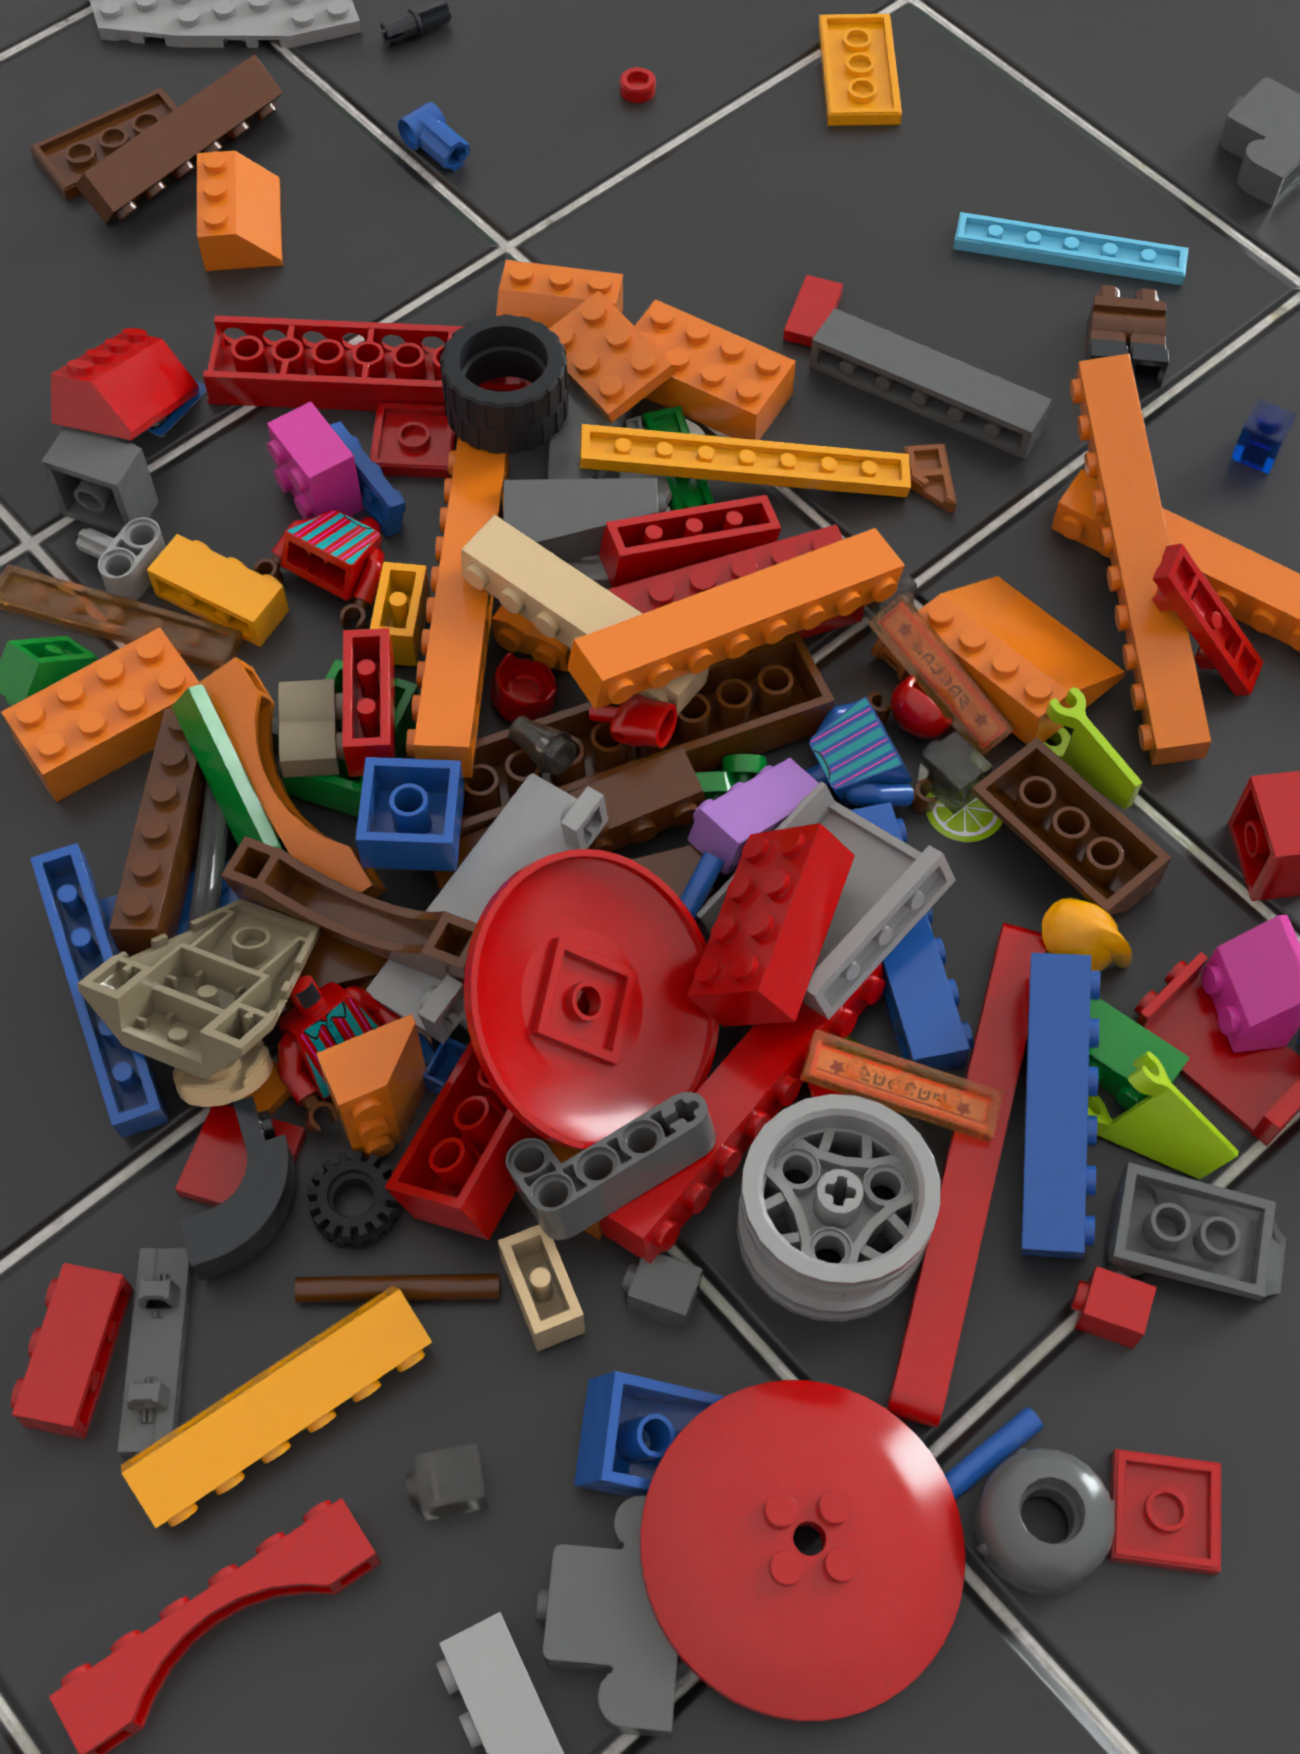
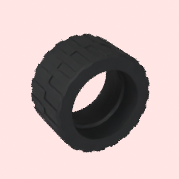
M503 314L502 316L491 315L467 323L466 326L454 332L451 339L445 343L443 354L440 357L445 416L451 430L456 432L458 438L464 442L466 441L476 449H483L489 453L514 454L524 450L535 449L536 446L551 440V437L560 431L562 423L566 420L568 414L566 350L564 345L560 343L559 337L553 331H550L547 326L524 316L517 317ZM499 377H517L532 382L531 385L525 388L508 392L490 391L478 387L479 384L487 380Z

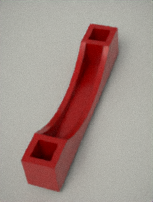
M340 1498L333 1504L330 1500L319 1503L303 1516L304 1524L287 1535L284 1532H279L264 1540L256 1548L257 1555L239 1568L237 1564L223 1568L209 1579V1588L190 1600L186 1596L174 1601L159 1614L161 1621L143 1633L137 1629L122 1636L110 1647L112 1654L93 1667L91 1663H86L64 1676L60 1681L62 1688L50 1695L49 1698L78 1753L107 1754L142 1730L154 1699L171 1670L194 1643L220 1622L249 1606L277 1597L307 1593L336 1595L380 1565V1559L344 1500Z

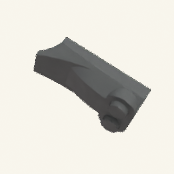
M1128 1162L1123 1168L1114 1196L1107 1238L1108 1262L1118 1271L1127 1275L1137 1276L1147 1272L1261 1301L1266 1296L1280 1294L1287 1238L1280 1231L1275 1221L1276 1202Z

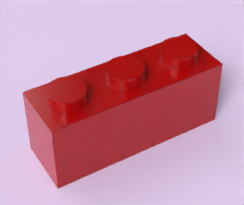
M389 628L343 630L342 748L349 777L364 775L366 757L396 758L395 658Z
M63 1263L59 1277L53 1278L50 1282L45 1298V1305L48 1309L42 1327H37L34 1330L29 1342L28 1356L31 1359L25 1377L17 1380L11 1395L12 1415L25 1428L86 1439L134 1291L123 1274Z

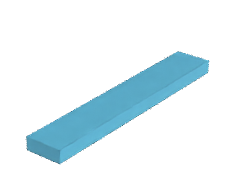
M960 212L953 246L955 250L1181 286L1185 278L1189 249Z

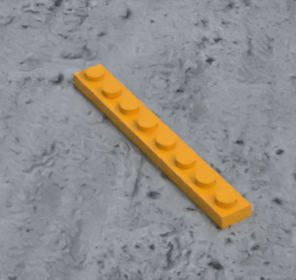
M589 424L581 425L579 468L906 498L911 489L909 454Z

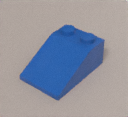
M618 1371L588 1379L574 1486L626 1497L646 1495L655 1470L678 1434L698 1414L726 1396Z

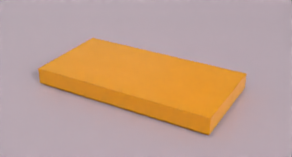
M890 14L819 15L818 31L827 125H901L902 109Z

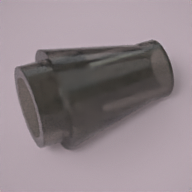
M526 716L518 717L510 726L509 738L520 746L542 772H552L558 775L565 772L573 763L577 753V746L572 742L570 734L532 721Z

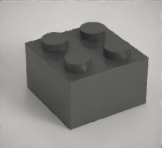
M65 426L41 461L63 516L119 534L129 521L141 517L150 518L159 503L143 450L129 441H118L102 436L99 433Z

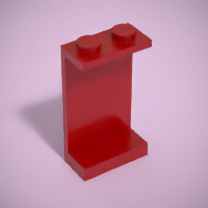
M1200 952L1189 964L1181 960L1174 966L1164 979L1167 986L1159 994L1151 990L1143 997L1134 1009V1012L1139 1015L1136 1023L1190 1057L1181 1075L1265 1146H1268L1300 1112V1056L1288 1046L1233 1053L1227 1035L1223 1034L1220 1030L1218 1013L1212 998L1203 988L1200 972L1208 957Z

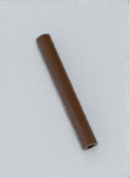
M500 1273L296 1277L294 1289L296 1303L366 1302L392 1285L401 1290L407 1301L500 1299L501 1279Z

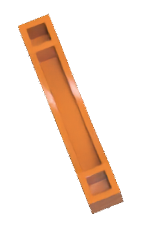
M235 657L198 682L196 685L202 684L205 687L277 838H280L288 851L287 853L325 876L370 897L377 898L386 892L387 889L375 869L362 868L358 849L339 843L321 833L301 814L290 799L279 776L273 753L272 721L275 703L254 668Z

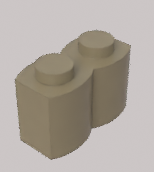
M335 679L279 682V760L283 777L340 774V760H345L342 748V732H339V720H343V693H337Z

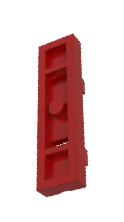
M1180 543L1166 546L1162 555V561L1152 578L1158 586L1152 601L1159 611H1175L1199 644L1194 660L1201 669H1216L1235 697L1251 695L1264 663L1184 545Z

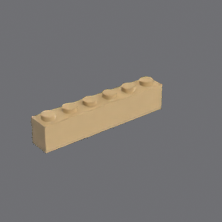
M496 515L461 549L462 575L471 586L478 590L484 589L499 599L502 606L509 612L521 614L534 623L543 635L549 638L555 637L568 646L570 650L572 649L573 640L643 614ZM709 667L700 673H689L673 679L662 688H650L638 694L656 701L674 704L678 716L706 683Z

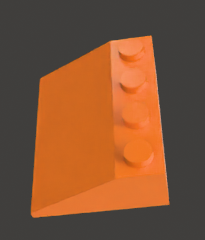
M999 576L940 593L914 613L1009 727L1008 730L1026 745L1036 737L1044 742L1063 727L1053 722L1046 713L1050 700L1056 698L1063 707L1072 708L1065 699L1068 691L1076 687L1084 694L1087 708L1125 677L1123 669Z

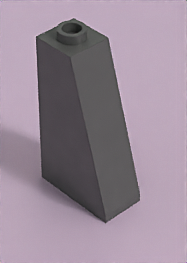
M568 379V414L566 420L562 423L560 431L554 434L550 440L547 479H604L607 471L579 468L581 425L589 424L626 428V420L630 419L634 406L611 423Z
M657 478L504 480L503 521L565 562L598 554L606 522L666 512V495H658Z

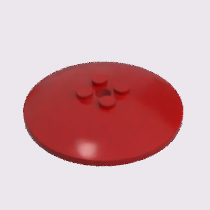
M593 849L567 850L533 861L515 872L491 897L477 922L468 948L464 974V1007L472 1046L482 1071L500 1100L516 1118L543 1138L573 1150L583 1151L681 1092L696 1093L706 1081L713 1063L717 1047L719 1022L687 997L694 979L695 970L707 946L685 904L664 881L646 867L621 855ZM579 990L585 992L590 1003L589 1011L586 1015L581 1013L577 1006L576 998Z
M783 1380L750 1386L713 1403L698 1414L678 1434L665 1452L647 1490L642 1510L639 1533L642 1577L648 1601L667 1641L680 1659L705 1684L733 1703L755 1713L796 1722H822L846 1718L874 1708L903 1691L920 1676L937 1655L955 1621L963 1591L966 1556L960 1513L949 1483L932 1453L903 1421L876 1402L851 1390L815 1381ZM810 1526L817 1530L822 1539V1548L819 1554L813 1556L804 1555L796 1548L793 1535L797 1527Z

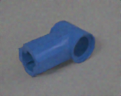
M432 102L425 103L397 121L398 131L404 143L412 150L422 148L445 169L449 168L453 172L464 165V161L470 155L469 143L446 124L441 110Z

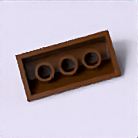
M1037 737L972 788L971 793L1078 892L1090 903L1098 905L1110 915L1128 911L1160 884L1172 858Z

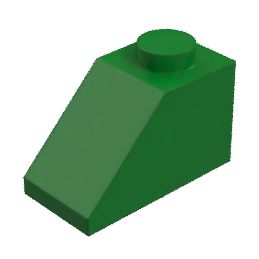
M68 636L9 640L0 659V694L6 698V702L10 706H13L97 661L98 656Z

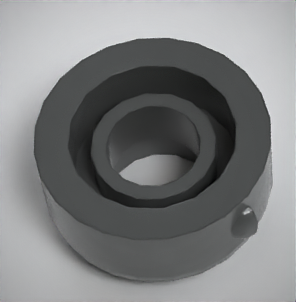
M1019 1449L1016 1454L1006 1458L994 1469L978 1494L974 1509V1532L978 1544L975 1548L983 1555L987 1564L995 1573L1015 1588L1033 1594L1045 1595L1066 1592L1082 1584L1102 1565L1109 1553L1115 1533V1500H1111L1100 1477L1087 1464L1075 1456L1056 1449ZM1043 1496L1058 1503L1067 1516L1069 1526L1066 1538L1059 1543L1050 1544L1038 1540L1029 1533L1021 1518V1509L1024 1501L1031 1497Z

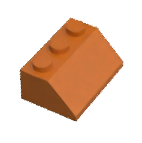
M237 151L197 153V239L205 271L283 266L280 179Z
M506 260L498 289L496 316H502L503 314L517 317L524 316L544 324L549 329L598 290L622 313L623 274Z
M412 1014L316 1053L333 1105L338 1112L339 1121L353 1153L354 1151H363L364 1157L368 1159L370 1154L379 1158L390 1153L395 1145L403 1142L426 1090L423 1079L426 1066L416 1022Z

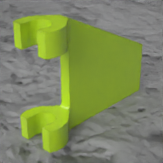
M1076 687L1068 691L1065 701L1072 708L1063 707L1056 698L1050 700L1046 709L1048 717L1056 724L1073 728L1074 731L1070 737L1068 731L1062 727L1051 736V739L1057 746L1048 745L1045 741L1043 743L1099 793L1124 810L1132 806L1143 782L1088 719L1085 712L1086 699L1084 694Z
M1149 1051L1134 1060L1132 1065L1137 1070L1128 1076V1081L1140 1093L1149 1095L1148 1097L1116 1118L1111 1119L1101 1098L1098 1095L1097 1097L1088 1096V1115L1097 1116V1136L1200 1180L1238 1156L1239 1151L1171 1083L1161 1062Z

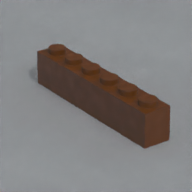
M254 54L85 171L76 183V187L105 224L116 216L122 221L138 209V206L135 204L138 200L146 196L150 201L167 188L164 182L174 176L178 181L195 168L192 162L197 159V153L219 152L223 148L220 142L227 137H230L232 141L237 140L250 129L247 123L255 117L262 122L278 109L274 103L283 92Z
M164 709L109 927L119 952L125 951L128 957L151 948V939L163 933L168 936V939L177 936L200 835L206 778L172 709Z
M683 746L587 785L604 795L608 822L588 849L614 853L616 849L633 842L643 843L649 841L658 832L674 825L682 826L694 822L692 819L693 814L705 801V795ZM587 786L568 794L578 799ZM491 825L460 837L457 869ZM433 871L440 890L443 889L456 871Z

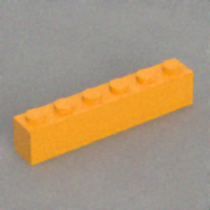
M392 1285L121 1465V1474L155 1528H158L165 1522H168L170 1527H173L195 1513L199 1508L196 1501L211 1491L215 1490L217 1495H221L240 1483L245 1478L242 1470L260 1458L266 1464L286 1452L291 1447L288 1439L303 1429L307 1428L309 1433H312L328 1424L337 1415L334 1408L351 1397L354 1402H358L371 1395L381 1386L378 1380L380 1377L395 1367L398 1372H403L418 1363L425 1356L422 1349L431 1344L432 1341L401 1290Z

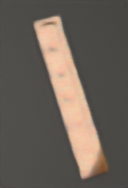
M8 564L0 576V608L124 644H129L160 627L184 661L217 670L235 658L244 640L241 630Z

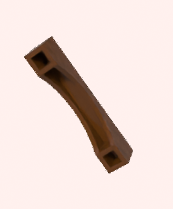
M247 836L244 837L221 874L222 878L239 899L319 927V931L322 934L437 979L443 980L448 974L464 985L465 964L471 938L477 925L475 922L446 911H418L375 899L325 876L284 850Z

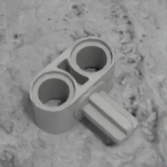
M146 517L129 521L115 538L92 528L82 529L78 533L76 546L80 551L99 559L98 570L111 600L120 604H129L137 601L151 585L147 569L166 547L158 523Z

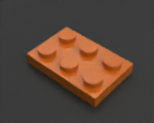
M599 290L549 328L550 331H553L559 337L560 343L564 345L566 350L568 379L611 423L675 374L673 364Z

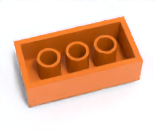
M656 299L635 325L673 364L675 370L673 376L648 394L645 399L665 408L681 406L685 417L729 437L760 440L793 395L796 361Z
M159 627L1 711L16 743L57 803L153 750L156 745L164 709H172L171 706L189 687H193L199 681Z

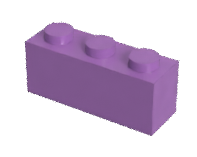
M791 758L774 767L768 765L756 777L744 784L737 782L726 794L716 800H705L693 814L692 819L695 822L687 840L702 854L708 852L722 859L725 863L721 872L727 875L736 870L742 856V849L749 835L773 831L778 828L795 810L800 801L809 795L819 783Z

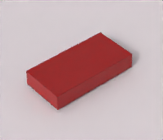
M806 275L784 328L783 340L811 347L812 339L833 309H837L843 294L844 284Z

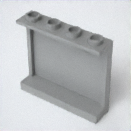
M820 782L809 795L800 801L795 810L780 826L774 830L821 823L855 855L802 1001L829 1020L956 879L942 852L929 845L921 853L834 801L827 785ZM733 876L715 895L707 900L704 907L696 914L709 936Z

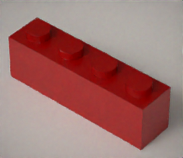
M767 495L606 522L599 557L611 587L614 588L776 542L781 531V525Z

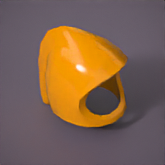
M1065 898L1055 902L1045 913L1042 920V938L1047 949L1046 953L1091 955V971L1101 972L1112 963L1116 964L1119 968H1127L1130 965L1132 950L1128 942L1118 931L1117 923L1111 915L1098 905L1075 898Z

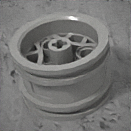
M828 1094L807 1098L780 1111L763 1126L751 1144L743 1167L741 1196L737 1216V1239L742 1260L755 1283L770 1299L792 1313L819 1321L843 1322L863 1318L890 1305L907 1289L918 1271L926 1245L930 1240L941 1203L940 1177L934 1156L921 1134L903 1116L879 1102L856 1095ZM790 1170H800L807 1175L809 1180L805 1183L794 1184L785 1178L784 1173ZM880 1185L886 1186L893 1191L896 1197L891 1200L879 1199L872 1193L871 1188ZM764 1194H766L769 1198L764 1200ZM783 1216L792 1233L780 1234L772 1221ZM882 1234L894 1246L884 1254L869 1247ZM821 1249H831L840 1256L842 1261L840 1263H828L817 1259L815 1253Z

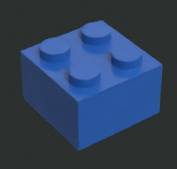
M366 757L355 838L362 868L457 871L465 793L461 761Z

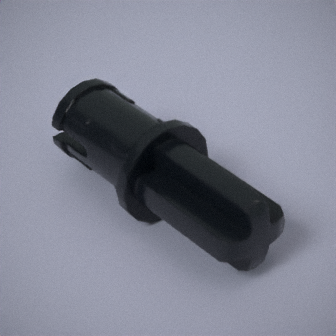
M445 1L437 2L419 10L410 8L407 14L381 22L380 28L383 30L381 34L388 46L416 35L420 38L423 37L425 31L448 23L452 18L451 11Z

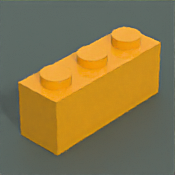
M176 534L147 569L156 596L259 647L263 645L289 612L284 587L276 578L268 574L261 575L248 569L238 559L233 557L226 558L213 552L203 542L198 540L191 541L179 534Z

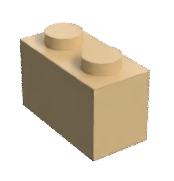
M538 1224L498 1240L503 1266L537 1352L585 1333L583 1311L553 1238L545 1234Z

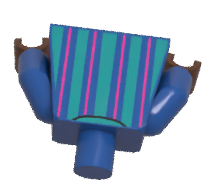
M872 692L868 698L865 696L856 702L834 706L827 713L816 734L809 741V745L819 763L805 771L818 783L823 782L828 788L832 787L843 805L874 806L891 802L892 807L910 805L918 813L925 814L930 812L936 805L938 798H927L923 795L930 793L934 784L930 779L926 778L919 780L914 788L908 784L913 779L884 728L891 713V706L879 708L883 698L882 695L878 692Z

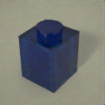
M1258 399L1242 428L1231 459L1269 474L1286 444L1298 414Z

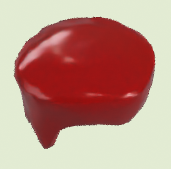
M509 652L502 659L491 679L490 695L492 703L499 715L508 722L521 725L548 716L555 707L557 699L555 677L549 666L543 662L518 659Z

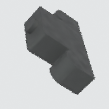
M1266 77L1244 98L1240 96L1235 100L1227 115L1219 146L1243 159L1237 175L1239 187L1246 193L1272 207L1300 179V94Z
M640 1495L627 1499L617 1509L614 1519L615 1541L619 1549L559 1544L554 1548L549 1588L539 1587L536 1621L546 1622L543 1655L549 1667L610 1673L601 1682L598 1692L599 1710L606 1725L613 1731L623 1734L671 1738L678 1655L667 1641L656 1621L643 1582L639 1533L646 1495Z

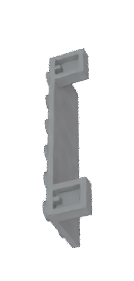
M530 774L426 911H446L477 923L491 897L515 872L529 863L551 854L589 848L608 822L604 795L587 786L577 799L539 776ZM388 960L366 989L375 1000L399 1017L403 1018L412 1014L417 1028L442 1044L445 1043L465 1016L464 985L448 974L443 980Z

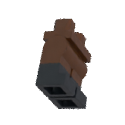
M1100 286L1098 294L1094 296L1087 321L1085 360L1130 354L1136 386L1161 388L1169 364V349H1166L1165 338L1166 301H1159L1156 289L1142 288L1136 291L1134 299L1121 298L1120 290L1116 286ZM1136 365L1151 366L1154 372L1150 375H1140L1135 372Z

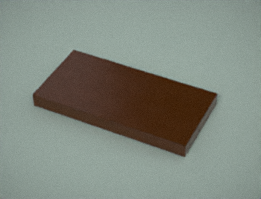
M159 88L31 145L30 150L33 158L68 201L82 195L76 187V183L85 171L175 110L177 105L162 88Z

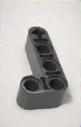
M681 1092L563 1163H560L553 1151L543 1140L526 1138L518 1141L509 1149L506 1155V1165L520 1198L544 1233L550 1238L564 1240L576 1236L707 1155L716 1144V1132L705 1099L697 1093Z

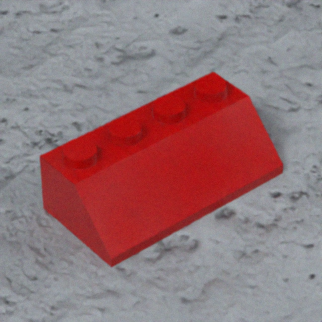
M126 328L120 334L106 339L103 344L94 349L87 350L84 355L75 360L68 361L67 365L51 373V423L132 440L199 393V385L162 338L147 336V331L143 329Z

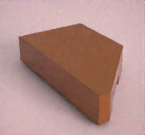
M945 444L904 446L903 454H909L911 489L948 513L955 512L957 502Z

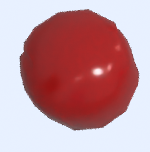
M914 675L908 676L893 690L890 701L893 717L902 730L915 738L930 740L937 738L952 724L953 720L933 700Z

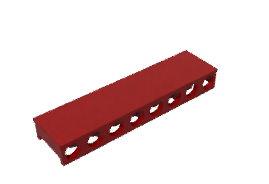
M215 315L214 324L216 330L208 369L204 370L203 373L208 394L207 401L208 404L298 408L311 401L317 409L376 411L378 402L444 405L440 357L443 354L444 345L433 349L425 346L422 340L426 337H437L445 344L451 339L454 332L464 326ZM228 328H237L242 330L247 336H242L235 340L228 337L224 331ZM267 330H278L286 338L275 342L269 340L263 334ZM314 331L322 334L326 339L312 343L307 341L303 335L306 332ZM348 333H355L361 335L365 341L352 345L344 341L343 336ZM387 335H396L401 337L405 343L392 347L385 344L382 339ZM499 377L487 380L479 384L478 387L490 391L508 392L525 388L531 385V382L517 377Z

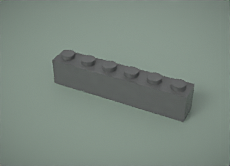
M834 308L812 339L810 368L1020 458H1027L1046 427L1052 399L978 369L961 360L935 351L928 346L897 335L892 331L866 322L854 315Z

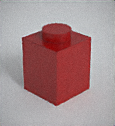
M1096 1266L1088 1281L1079 1279L1070 1306V1309L1078 1311L1074 1328L1134 1349L1145 1334L1157 1287Z

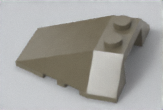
M239 899L190 921L191 929L168 939V936L163 933L152 938L151 948L128 957V954L123 951L110 957L78 983V990L124 1047L206 1079L244 1056L274 1028L320 936L319 927Z

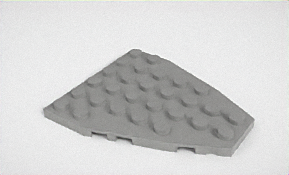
M89 0L101 40H128L131 43L145 44L148 37L165 38L166 46L179 48H225V43H228L229 40L246 42L247 48H259V40H280L281 48H294L362 33L360 19L352 0Z

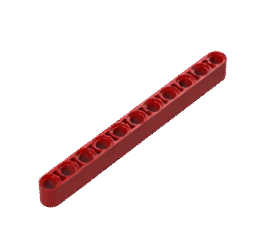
M1004 922L997 941L973 1042L974 1045L971 1050L962 1092L991 1101L985 1132L981 1134L956 1125L953 1126L940 1181L941 1205L933 1232L921 1261L887 1405V1410L896 1417L933 1428H938L944 1410L1028 1036L1031 953H1046L1047 951L1042 938V932Z

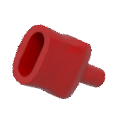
M637 693L621 703L619 707L606 705L595 710L593 705H591L589 719L595 722L610 724V734L617 742L634 747L646 745L663 748L667 745L675 730L677 709L672 703L656 701Z

